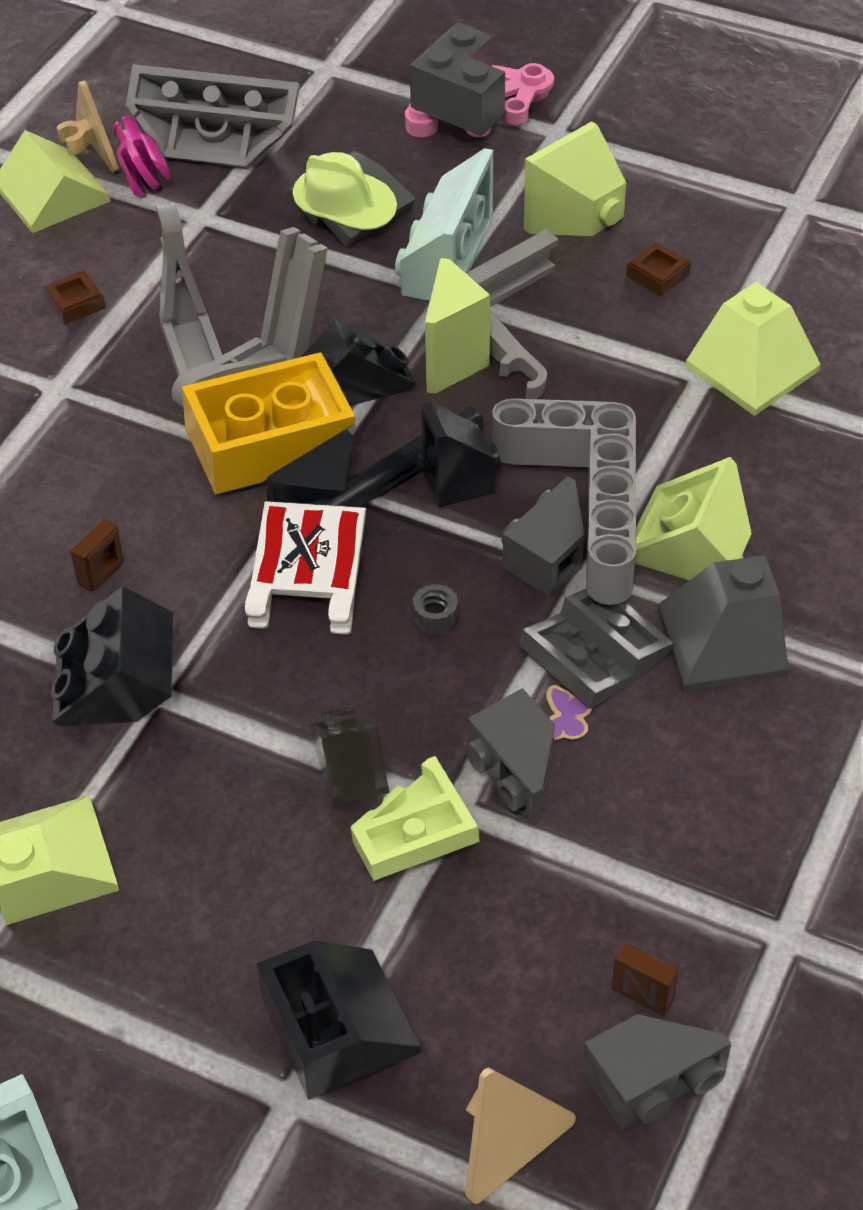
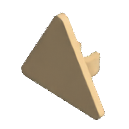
M85 80L78 83L76 121H66L57 126L61 143L66 142L70 155L85 151L88 145L91 144L111 172H118V163L89 87Z
M491 1068L484 1069L479 1076L478 1088L466 1108V1111L475 1116L465 1192L466 1198L474 1204H479L571 1128L575 1123V1114Z

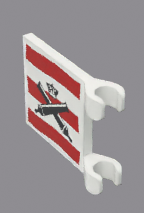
M265 501L251 586L245 602V612L248 616L247 622L250 628L265 629L269 627L272 594L331 598L328 612L331 622V633L343 635L351 633L366 508Z

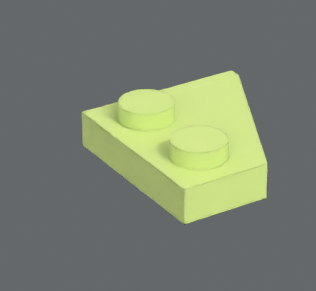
M436 756L428 758L421 764L422 775L405 789L397 785L383 798V802L378 808L368 811L351 826L353 844L373 881L480 842L478 825Z

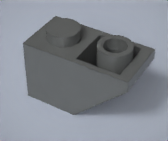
M569 476L562 480L554 489L544 491L538 498L535 506L523 517L512 520L504 530L501 539L503 544V569L550 598L576 575L583 565L584 529L576 481Z
M522 688L468 718V743L465 745V750L473 767L479 773L486 772L496 783L498 792L505 805L512 811L519 810L530 825L533 826L542 819L554 756L555 724Z
M636 1014L584 1043L582 1073L622 1131L640 1121L643 1124L657 1121L672 1108L675 1101L691 1092L701 1095L717 1086L723 1080L726 1073L731 1042L723 1033Z

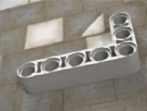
M516 398L500 401L492 410V442L497 447L501 462L512 465L588 467L586 590L593 600L602 604L613 605L626 601L633 591L636 560V416L634 411L629 406L617 402Z

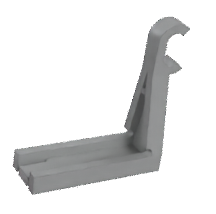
M175 202L155 205L163 236L160 237L163 247L159 317L177 376H179L185 370L221 357L222 352L186 258L182 225Z
M295 227L280 231L261 338L255 337L211 362L182 372L172 388L173 401L183 407L182 386L300 358L308 349L328 250L326 246L322 244L317 245L318 242L305 233L300 234L301 231Z
M545 229L466 274L490 294V307L554 272L555 265L548 257H550V250L558 246L559 239L548 229ZM490 310V355L500 362L499 376L508 377L513 371H521L532 380L527 382L525 399L541 397L545 391L547 380L545 367L521 346Z

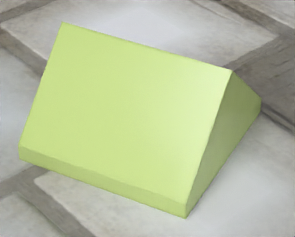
M24 130L0 168V194L32 233L111 202L108 192L75 155L69 154L68 148Z
M440 258L425 320L427 393H438L490 366V294L452 260L447 258Z

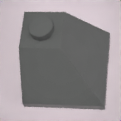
M765 555L714 562L659 603L658 612L665 634L674 642L671 653L683 692L788 675L789 669L780 594Z

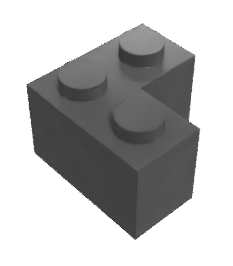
M458 22L410 64L411 108L479 136L487 132L505 114V71L492 67L493 36Z

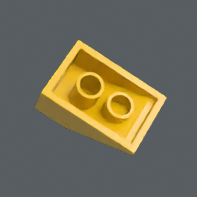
M322 352L182 386L185 429L215 495L264 482L267 480V476L355 424V415Z

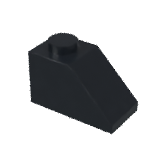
M431 401L421 404L423 475L438 507L441 508L495 493V472L501 470V461L496 445L493 442L487 443L477 424Z

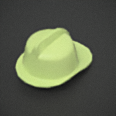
M330 152L320 156L311 155L306 163V173L302 174L295 182L293 189L295 203L304 212L359 230L378 229L388 224L395 216L397 201L391 189L378 179L364 174L360 163L351 155L343 152Z

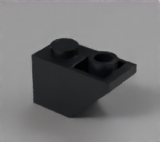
M336 320L326 328L301 356L304 357L322 352L350 406L410 391L416 385L407 367L409 360L397 346L390 343L385 346L373 340L362 328L354 327L352 329Z

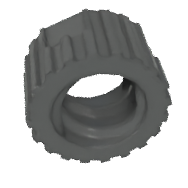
M431 584L430 586L425 585L424 588L418 589V592L414 594L412 614L419 630L429 635H440L456 627L459 621V599L457 598V593H454L452 588L450 589L448 586L441 584ZM434 606L445 608L442 613L437 614L425 611L429 607Z

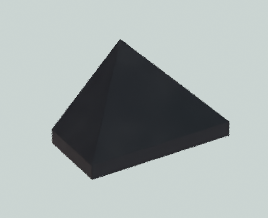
M346 429L267 476V502L304 504L345 492L351 462L353 435Z

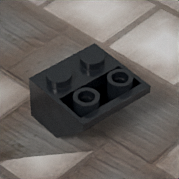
M121 586L107 599L97 602L91 611L76 624L65 628L58 636L54 646L56 670L55 680L51 689V696L54 698L52 722L59 726L138 722L172 696L173 612Z
M313 940L257 963L263 1003L308 1100L421 1053V1045L372 949Z

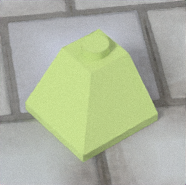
M592 121L525 159L524 230L529 234H538L548 229L553 235L593 236L624 218L626 181L598 125Z
M757 282L723 303L686 360V367L754 416L818 373L821 365L792 306Z
M731 457L656 486L636 527L635 564L691 580L714 562L743 558L742 554L752 533L737 464Z
M90 795L0 822V907L6 925L119 891Z

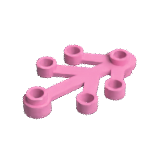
M536 63L527 64L518 70L492 65V67L505 71V97L517 94L515 98L505 101L504 121L511 125L524 124L528 120L531 103L543 100L549 95V91L554 85L553 73ZM410 103L405 111L406 131L415 137H428L438 131L439 119L411 108ZM491 128L482 136H479L467 130L466 132L473 137H484L491 132Z

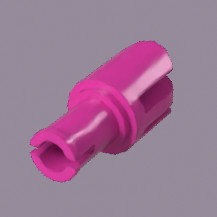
M124 116L122 120L126 129L123 130L119 121H116L113 127V132L120 142L117 150V159L133 194L138 197H144L147 193L138 174H141L153 190L162 185L155 171V166L168 181L172 175L156 140L149 135L143 134L141 126L135 117Z

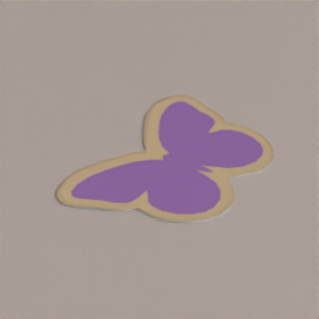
M557 685L550 686L547 690L546 698L551 710L554 712V715L549 717L555 724L554 740H559L563 737L567 739L583 737L588 731V725L584 717L591 713L592 708L590 709L568 690Z

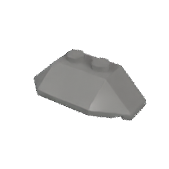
M133 64L126 107L146 134L156 140L165 159L248 169L293 127L300 85L298 82Z

